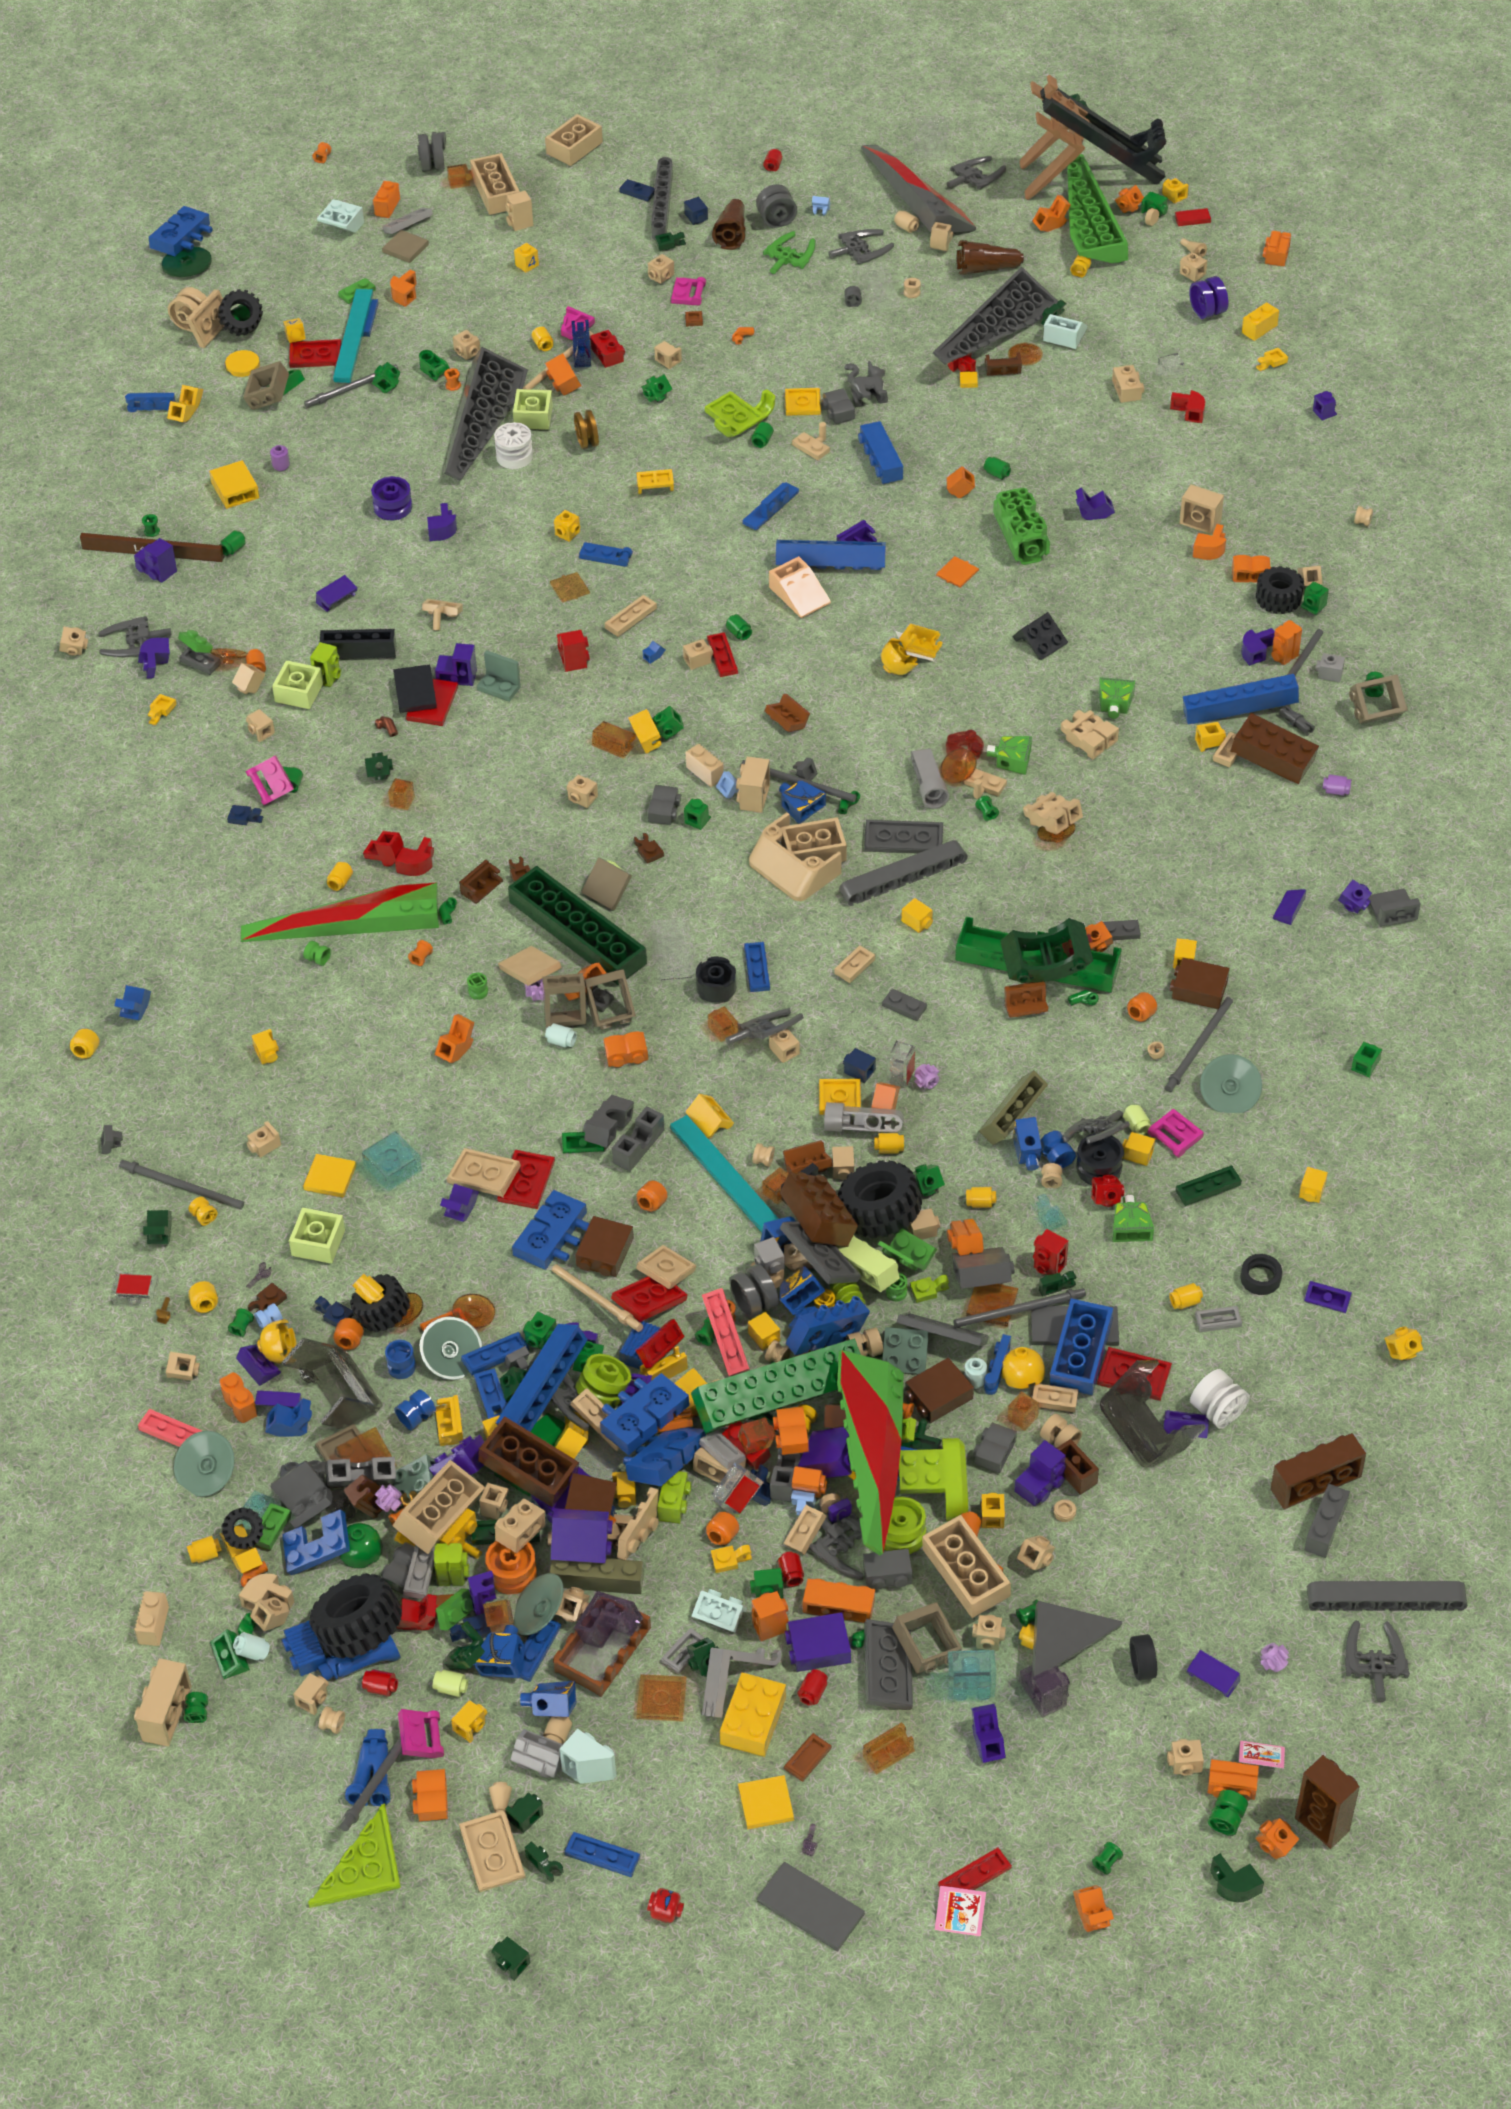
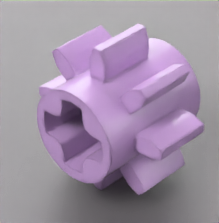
M543 979L529 986L525 984L526 997L531 996L532 1001H543Z
M922 1064L915 1070L916 1080L914 1082L920 1088L931 1089L938 1084L939 1076L937 1074L940 1071L934 1065Z
M391 1484L387 1488L382 1485L375 1493L378 1497L375 1503L386 1512H389L390 1509L396 1511L402 1504L400 1500L402 1493Z
M1270 1643L1261 1650L1262 1656L1260 1658L1262 1660L1260 1663L1266 1671L1271 1669L1274 1672H1278L1287 1666L1289 1652L1283 1644L1278 1646L1275 1643Z

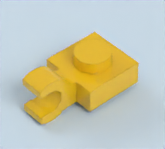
M1279 348L1264 353V357L1257 359L1260 365H1257L1256 368L1259 371H1263L1269 365L1273 368L1288 363V356Z
M159 694L150 704L151 710L148 716L152 718L149 724L156 725L161 715L167 716L177 705L176 699Z
M733 1545L711 1550L716 1573L738 1569L737 1563L752 1560L749 1545H743L735 1551Z

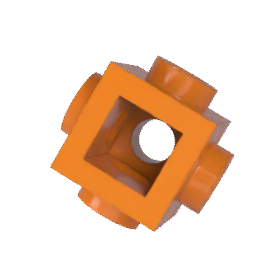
M1134 185L1128 189L1127 187L1122 189L1118 193L1119 196L1115 199V202L1123 213L1128 211L1132 213L1139 208L1138 205L1142 202L1144 196L1137 185Z
M1103 921L1085 927L1087 935L1090 934L1092 942L1089 943L1091 950L1104 952L1109 945L1113 944L1112 935Z
M1280 1818L1272 1821L1266 1820L1259 1827L1261 1832L1255 1838L1260 1843L1262 1850L1275 1859L1286 1856L1299 1840L1291 1830V1826Z

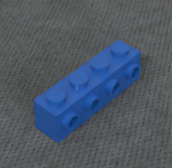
M881 421L860 425L858 439L860 444L863 443L865 454L869 455L871 466L875 467L877 478L880 477L883 484L903 480V464Z

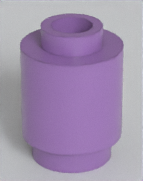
M282 445L273 447L270 450L273 468L277 471L286 470L290 465L288 449Z
M1329 774L1328 778L1324 777L1322 789H1326L1328 794L1349 795L1352 779Z

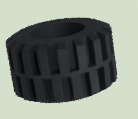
M237 289L236 292L234 290L225 295L219 306V322L232 335L233 333H236V336L241 334L247 335L249 332L252 333L262 319V304H259V298H255L253 293L249 294L248 290H244V292L241 289ZM236 304L246 306L250 312V318L246 321L236 320L231 314V307Z
M1278 566L1265 569L1264 572L1260 573L1257 580V603L1260 604L1262 609L1266 608V611H1273L1275 614L1277 612L1285 614V611L1290 613L1293 609L1296 610L1302 600L1303 578H1301V575L1296 570H1291L1289 567L1283 568Z
M379 1274L372 1278L384 1288L382 1299L376 1303L368 1304L355 1292L351 1296L352 1300H350L351 1309L363 1327L367 1328L368 1331L374 1332L385 1331L390 1327H394L396 1323L402 1321V1317L406 1316L407 1310L410 1307V1299L398 1280L389 1274L384 1276Z

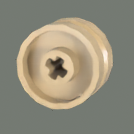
M193 287L183 288L168 306L170 319L179 328L192 332L186 319L207 297Z

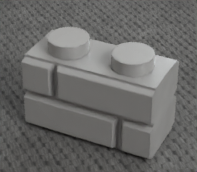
M524 1729L516 1739L511 1761L517 1763V1766L522 1769L530 1768L538 1771L542 1777L554 1778L562 1767L560 1748L563 1744Z

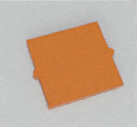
M954 556L936 573V576L946 580L947 583H952L961 588L979 571V568L969 564L968 561H963Z

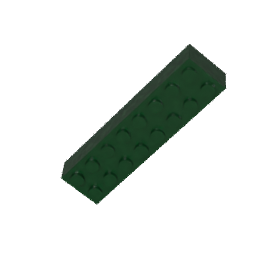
M535 866L508 886L509 902L591 965L600 963L606 973L624 969L625 977L628 979L647 964L646 947L538 866ZM617 979V980H613V982H615L617 985H619L618 979Z

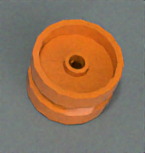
M497 1541L489 1546L486 1552L487 1572L492 1571L494 1587L498 1592L507 1595L519 1594L537 1577L535 1551L529 1542L517 1553Z

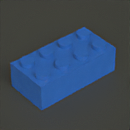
M1070 1299L1050 1372V1386L1078 1389L1079 1393L1093 1396L1113 1322L1112 1307Z

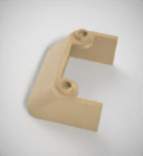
M785 813L763 830L749 856V865L793 900L804 901L841 874V853L838 851L826 861L816 856H811L801 861L779 844L782 838L781 827L790 826V814Z

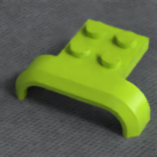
M768 389L762 391L760 402L755 407H752L732 391H729L704 406L705 412L715 419L714 425L719 432L726 437H734L771 414L775 406V395Z
M942 1438V1449L901 1450L899 1462L900 1494L945 1493L946 1521H950L962 1513L968 1512L965 1443L960 1438Z

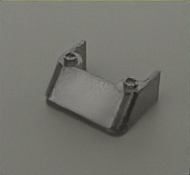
M302 1338L281 1362L283 1366L298 1369L301 1373L300 1377L305 1382L318 1384L332 1408L321 1419L322 1425L345 1429L376 1414L383 1406L381 1400L349 1353L339 1346Z
M1136 1360L1100 1401L1101 1411L1142 1467H1154L1184 1451L1206 1428L1204 1424L1183 1425L1180 1429L1173 1430L1168 1435L1145 1402L1152 1394V1386L1146 1377L1159 1364L1158 1360Z

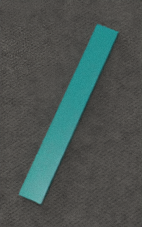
M356 289L333 376L334 382L351 383L373 298V289Z
M688 1115L670 1124V1129L761 1233L765 1222L779 1219Z

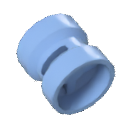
M274 1303L269 1305L266 1310H259L254 1313L261 1330L269 1323L283 1319L278 1307Z

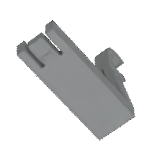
M758 1647L756 1654L711 1648L702 1715L722 1718L730 1660L774 1666L781 1660L780 1650H774L772 1652V1659L766 1660L764 1658L766 1652L764 1648Z

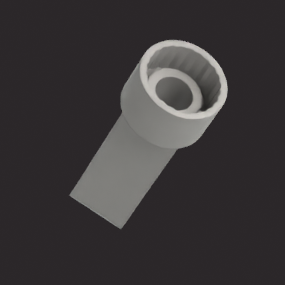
M931 748L911 751V761L920 785L919 791L924 805L930 809L944 806L949 800V792L945 782L941 779Z
M827 1102L825 1107V1131L843 1132V1129L895 1133L902 1128L904 1122L903 1113L894 1109L845 1106V1103ZM852 1114L855 1115L854 1122H851ZM876 1116L879 1122L872 1124L869 1122L868 1117ZM892 1118H895L897 1121L896 1125L891 1121Z

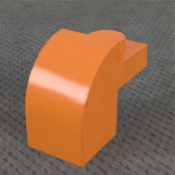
M1057 195L1050 209L1040 207L1032 222L1041 231L1049 232L1060 228L1067 222L1064 216L1071 204L1062 195Z
M410 269L400 278L393 276L390 281L392 299L404 307L416 299L415 285L417 282L415 271Z
M1216 524L1213 535L1198 533L1193 548L1194 558L1213 560L1225 553L1226 533H1223L1224 525Z
M460 1014L454 1015L449 1034L439 1038L435 1055L450 1063L458 1061L473 1043L474 1039L471 1038V1033L475 1022Z
M1093 1885L1073 1891L1077 1910L1087 1932L1111 1926L1109 1920L1114 1919L1112 1909L1106 1907L1101 1887Z

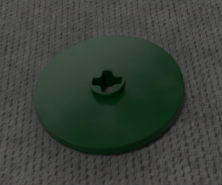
M194 247L192 250L184 248L175 257L167 254L162 259L161 264L163 271L168 275L188 277L205 271L211 265L212 257L208 250L201 247Z

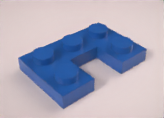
M341 1509L321 1517L323 1537L308 1543L306 1529L302 1526L282 1534L288 1574L295 1575L350 1551L346 1516Z

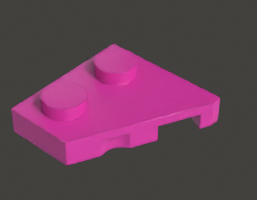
M567 306L566 316H564L561 327V335L575 341L595 323V317Z

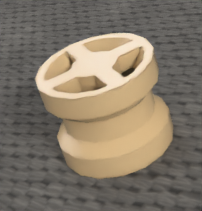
M908 278L904 281V295L906 297L916 298L920 296V280Z
M1358 506L1354 523H1363L1369 527L1373 509H1364L1362 506Z
M757 1143L753 1154V1163H763L765 1166L770 1167L774 1158L775 1148L773 1146L764 1147L763 1144Z
M1055 1163L1043 1165L1041 1169L1043 1176L1041 1178L1042 1186L1045 1188H1059L1062 1185V1167Z
M775 1340L769 1345L765 1359L769 1362L789 1359L791 1350L788 1346H781Z
M326 1706L319 1719V1728L322 1730L330 1729L332 1733L338 1734L345 1721V1712L341 1710L336 1712L331 1707Z

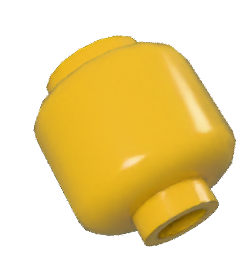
M80 1029L71 1039L70 1049L75 1056L87 1059L99 1047V1037L90 1029Z
M197 1282L189 1290L190 1304L195 1311L207 1313L217 1306L218 1295L214 1285L210 1282Z

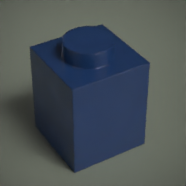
M698 196L684 201V214L693 225L708 220V207Z
M854 1048L843 1060L844 1073L866 1083L876 1070V1058Z

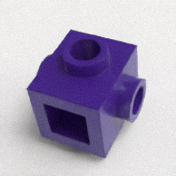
M1352 879L1341 893L1338 901L1344 904L1348 911L1358 914L1361 909L1365 911L1371 903L1369 898L1372 892L1364 884H1359Z

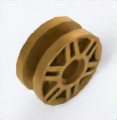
M585 411V419H583L580 412L574 413L575 431L581 448H588V440H590L593 447L598 446V429L592 411Z

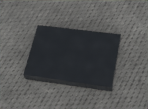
M430 664L393 669L400 713L437 708Z

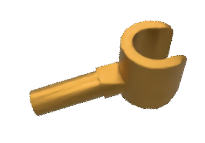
M165 1297L161 1309L156 1311L158 1316L157 1322L167 1324L170 1319L171 1313L167 1311L170 1301L169 1297Z
M411 1491L409 1493L411 1499L408 1498L406 1493L402 1494L401 1502L407 1506L416 1497L417 1493Z

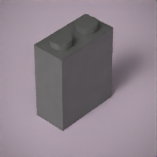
M1003 1247L984 1249L982 1253L976 1254L970 1252L969 1255L962 1256L958 1253H952L954 1275L960 1288L1012 1282L1011 1274L1015 1273L1014 1263L1010 1261V1255L1005 1253Z

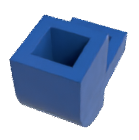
M126 985L123 1000L116 998L114 1005L121 1009L119 1017L141 1020L149 1004L151 991Z
M303 1398L293 1409L276 1404L267 1413L265 1432L278 1437L302 1436L306 1434L308 1422L312 1416V1411L310 1410L311 1401Z

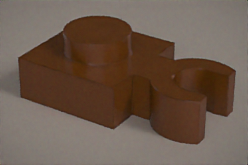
M643 833L644 840H638L637 837H634V844L638 848V853L647 864L664 857V851L655 840L649 842V836L646 833Z
M521 856L517 864L509 859L510 876L513 882L530 871L529 865L524 866V860Z
M271 1283L256 1295L258 1301L249 1303L248 1310L251 1312L253 1309L259 1308V1310L264 1311L273 1303L278 1306L287 1299V1294L274 1283Z

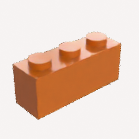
M807 1579L803 1597V1613L823 1616L842 1612L844 1620L865 1623L866 1619L872 1618L875 1589L867 1586L847 1585L843 1582H827L823 1579Z

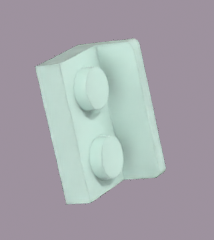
M709 1589L708 1593L701 1590L692 1617L735 1633L742 1613L747 1610L746 1607L742 1606L743 1601L730 1597L729 1600L721 1598L722 1593Z

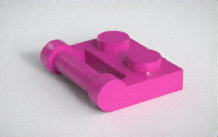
M676 277L671 303L700 306L702 290L706 285V279L704 277H698L697 279ZM692 286L696 287L695 295L690 297Z
M276 755L245 771L259 792L263 806L294 790ZM260 770L273 792L270 796L257 775V772Z
M1173 1108L1151 1125L1147 1134L1152 1138L1156 1137L1179 1158L1186 1150L1203 1138L1204 1132ZM1165 1129L1181 1143L1178 1145L1160 1130Z
M401 1709L398 1713L402 1755L425 1758L443 1757L444 1748L441 1746L438 1725L440 1713L435 1710L423 1712ZM424 1723H429L432 1747H427Z

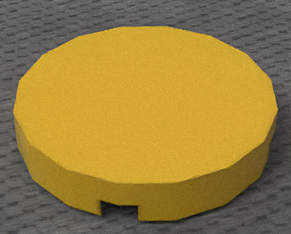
M248 350L233 352L225 360L226 370L231 375L237 377L249 376L251 370L260 367L257 354Z

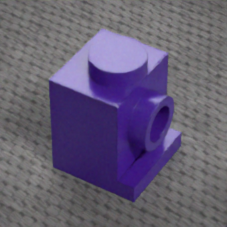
M1324 391L1314 395L1313 411L1322 421L1337 415L1335 412L1336 400L1332 397L1331 392Z

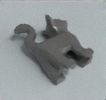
M868 361L867 377H856L859 374L857 365L853 363L845 365V370H852L848 375V381L851 386L855 408L863 407L861 399L867 398L871 400V395H874L880 404L888 403L887 390H883L884 381L882 378L885 375L884 369L873 366Z

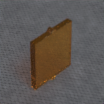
M578 572L566 576L562 575V577L550 581L551 586L562 603L590 594Z

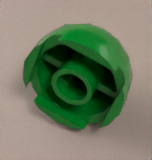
M365 1523L349 1525L347 1531L350 1551L339 1555V1557L346 1566L366 1568L368 1565L379 1560L383 1549L382 1540L378 1531Z

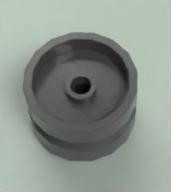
M441 132L432 133V144H429L427 134H418L419 145L417 147L422 171L431 170V160H434L436 170L445 169Z
M775 184L764 188L758 194L756 207L767 226L770 228L789 225L795 219L797 205L788 188Z
M757 1263L747 1268L746 1274L738 1272L729 1277L732 1295L738 1307L747 1318L751 1319L760 1315L762 1309L768 1311L778 1306L779 1299L776 1288L762 1265Z

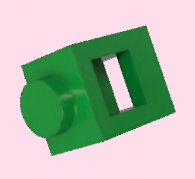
M1150 191L1142 199L1141 213H1145L1153 208L1159 211V217L1165 215L1168 210V198Z
M1313 581L1305 589L1301 608L1317 615L1327 606L1329 589Z
M691 799L684 808V823L699 830H702L711 818L708 805L704 804L700 799Z
M1363 1041L1353 1057L1351 1070L1370 1078L1381 1060L1382 1049Z
M781 1568L754 1571V1580H750L751 1594H755L757 1598L765 1593L777 1591L782 1599L783 1582Z

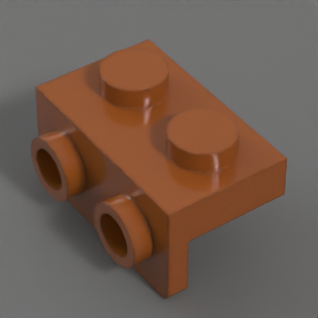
M788 694L782 695L780 703L766 705L764 710L772 720L779 723L788 732L804 729L810 715L805 708Z
M1045 982L1024 983L1004 987L1005 1008L1010 1018L1048 1012Z
M822 1140L783 1151L788 1172L799 1173L811 1163L818 1167V1172H823L828 1167L833 1166L832 1159L825 1152Z

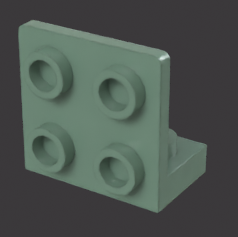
M486 650L484 653L486 674L478 683L477 690L510 702L521 688L519 663L513 659Z
M885 1327L883 1361L889 1362L903 1373H922L926 1370L929 1332L925 1330Z
M426 1454L396 1470V1480L393 1486L402 1494L406 1493L408 1498L411 1499L409 1496L411 1491H415L418 1494L434 1477L429 1469L435 1463L434 1459ZM402 1503L397 1508V1510L400 1511L401 1509H403L404 1504Z

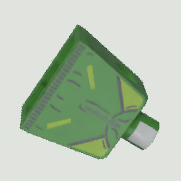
M1100 677V709L1102 712H1108L1109 718L1116 719L1119 717V713H1128L1134 697L1135 680Z
M1002 736L999 746L988 745L987 756L997 758V768L1026 775L1032 747V736Z
M1133 1195L1123 1197V1203H1117L1115 1208L1112 1242L1153 1241L1154 1226L1146 1203L1136 1202Z

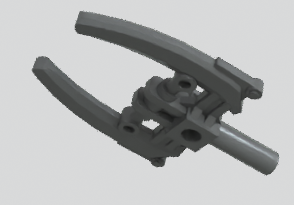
M992 156L974 158L951 166L950 170L955 171V174L961 176L948 181L946 184L948 188L965 182L980 189L1000 177L1005 172L1006 166H1001L989 176L982 175L981 170L971 166L991 161Z
M864 229L838 234V238L842 239V244L845 243L846 247L829 251L828 254L832 258L848 253L852 255L854 260H857V264H861L889 252L894 247V243H889L883 248L871 252L866 241L859 239V237L883 235L884 230Z
M147 616L111 625L98 632L99 637L128 629L126 642L129 644V649H100V654L112 657L139 656L141 645L146 640L172 635L171 628L149 631V625L146 622L148 621ZM135 643H139L140 646H139V647H135L134 644H135Z
M790 1008L756 1017L738 1024V1030L742 1031L726 1037V1043L730 1045L747 1037L764 1040L766 1037L796 1024L804 1018L803 1014L799 1013L777 1026L768 1020L791 1014Z
M1118 1110L1109 1116H1099L1096 1119L1082 1118L1068 1128L1062 1138L1064 1142H1067L1077 1131L1083 1132L1088 1130L1089 1133H1099L1086 1138L1089 1144L1116 1134L1129 1127L1130 1123L1128 1121L1125 1123L1122 1121L1115 1122L1123 1117V1112Z
M566 1374L562 1380L566 1390L557 1388L551 1401L571 1422L587 1431L589 1425L570 1408L571 1402L579 1394L575 1387L576 1382L574 1383L569 1375Z
M851 1512L850 1518H843L840 1521L841 1525L837 1523L831 1525L825 1519L821 1526L826 1531L825 1537L823 1539L819 1537L815 1545L810 1544L809 1550L837 1571L854 1579L863 1580V1573L851 1568L837 1558V1553L842 1551L846 1553L849 1549L848 1546L850 1548L854 1547L855 1539L862 1538L859 1518L854 1512ZM852 1529L854 1534L848 1537L846 1533ZM832 1544L837 1545L836 1549H828V1547Z
M1356 1620L1349 1630L1346 1641V1676L1350 1677L1351 1674H1355L1358 1677H1363L1364 1674L1370 1675V1679H1374L1377 1702L1386 1701L1383 1681L1385 1676L1392 1675V1677L1397 1678L1400 1675H1404L1405 1678H1408L1410 1675L1403 1645L1392 1625L1386 1621L1383 1628L1389 1638L1393 1652L1390 1655H1385V1653H1382V1650H1378L1377 1653L1369 1650V1653L1362 1654V1652L1357 1651L1360 1622ZM1362 1659L1370 1661L1368 1664L1359 1663ZM1385 1660H1389L1394 1664H1386Z

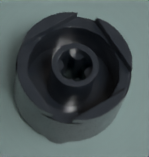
M714 956L698 964L696 968V989L699 997L702 1000L718 1003L728 1002L735 994L736 968L730 964L728 959Z

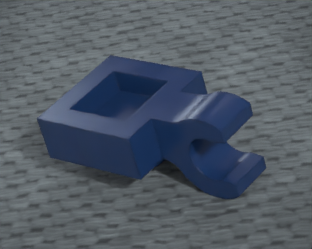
M232 805L227 820L228 823L247 826L248 821L262 823L264 817L260 816L262 812L260 808L251 809L250 806Z
M319 1296L315 1301V1304H317L315 1309L324 1314L323 1320L335 1327L340 1320L351 1318L354 1315L351 1309L337 1301L331 1305L322 1296Z
M759 1465V1471L752 1469L750 1472L751 1478L749 1479L760 1486L751 1499L766 1506L771 1503L770 1483L767 1482L768 1468Z
M485 1613L463 1619V1624L468 1621L482 1638H486L491 1633ZM455 1624L450 1628L451 1633L449 1634L452 1642L467 1637L470 1643L473 1642L461 1628L462 1625Z

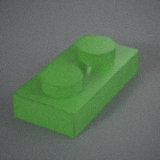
M364 278L338 291V295L347 304L353 302L356 289H373L375 291L376 287L367 278Z
M194 630L179 632L178 639L193 651L212 653L213 645L207 642L206 638L198 635V632Z
M270 1503L262 1516V1524L264 1525L263 1535L255 1545L271 1550L288 1522L291 1510Z
M461 1588L436 1608L440 1630H449L474 1610L469 1589Z

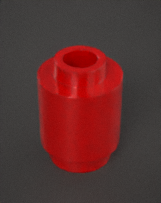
M771 149L768 151L763 163L767 171H777L783 159L780 150Z
M791 1551L783 1553L777 1561L779 1568H781L782 1581L788 1587L799 1586L804 1581V1571L800 1556Z
M372 1669L364 1673L362 1688L366 1689L369 1693L391 1696L392 1692L395 1693L398 1688V1679L394 1673Z
M812 1669L811 1672L807 1673L797 1692L802 1703L806 1705L818 1704L828 1685V1677L824 1672Z

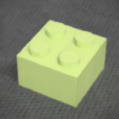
M517 389L513 409L514 422L522 423L529 429L549 430L553 408L552 390Z
M286 661L272 686L275 702L310 709L324 684L321 668Z
M302 1208L289 1239L291 1255L332 1264L345 1233L343 1215Z

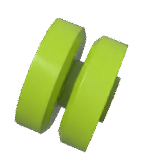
M594 1354L587 1359L575 1387L579 1395L588 1388L604 1405L609 1404L612 1408H615L621 1401L618 1398V1394L621 1391H625L631 1381V1373L627 1366L617 1358L606 1354Z
M896 1497L894 1498L884 1550L908 1549L910 1555L921 1549L923 1546L922 1536L927 1534L925 1509L912 1498Z

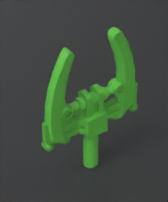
M795 231L779 237L771 245H768L763 250V255L768 254L770 258H778L770 272L775 274L783 264L787 265L788 263H791L794 267L800 266V269H804L814 253L815 239L812 238L804 253H797L795 248L791 249L789 246L782 247L783 243L795 237Z

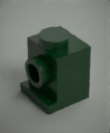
M528 1792L523 1798L521 1797L516 1800L513 1808L510 1806L505 1808L508 1821L524 1834L543 1815V1802L536 1794L531 1795Z
M508 1936L502 1942H497L491 1951L495 1956L497 1966L505 1972L509 1970L511 1979L514 1981L531 1963L529 1952Z

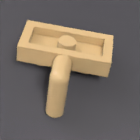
M819 423V437L816 439L803 432L792 440V445L814 459L820 460L830 452V447L822 443L826 440V423Z
M427 599L422 603V610L428 611L429 614H434L433 630H440L441 613L448 617H456V615L463 611V604Z
M972 767L964 779V784L973 787V796L979 799L983 792L999 797L1007 785V780Z

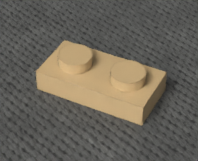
M1229 732L1213 755L1214 762L1229 768L1238 757L1236 753L1230 752L1236 736L1235 733Z
M859 945L834 969L835 974L851 983L875 961V954Z
M1043 1384L1034 1385L1032 1406L1075 1413L1078 1389Z
M805 1505L783 1544L805 1555L827 1516L823 1512Z

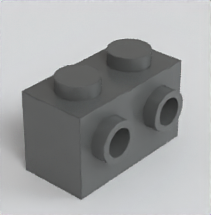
M908 1549L884 1551L880 1556L876 1553L863 1554V1568L867 1587L878 1590L884 1587H903L912 1584V1567Z

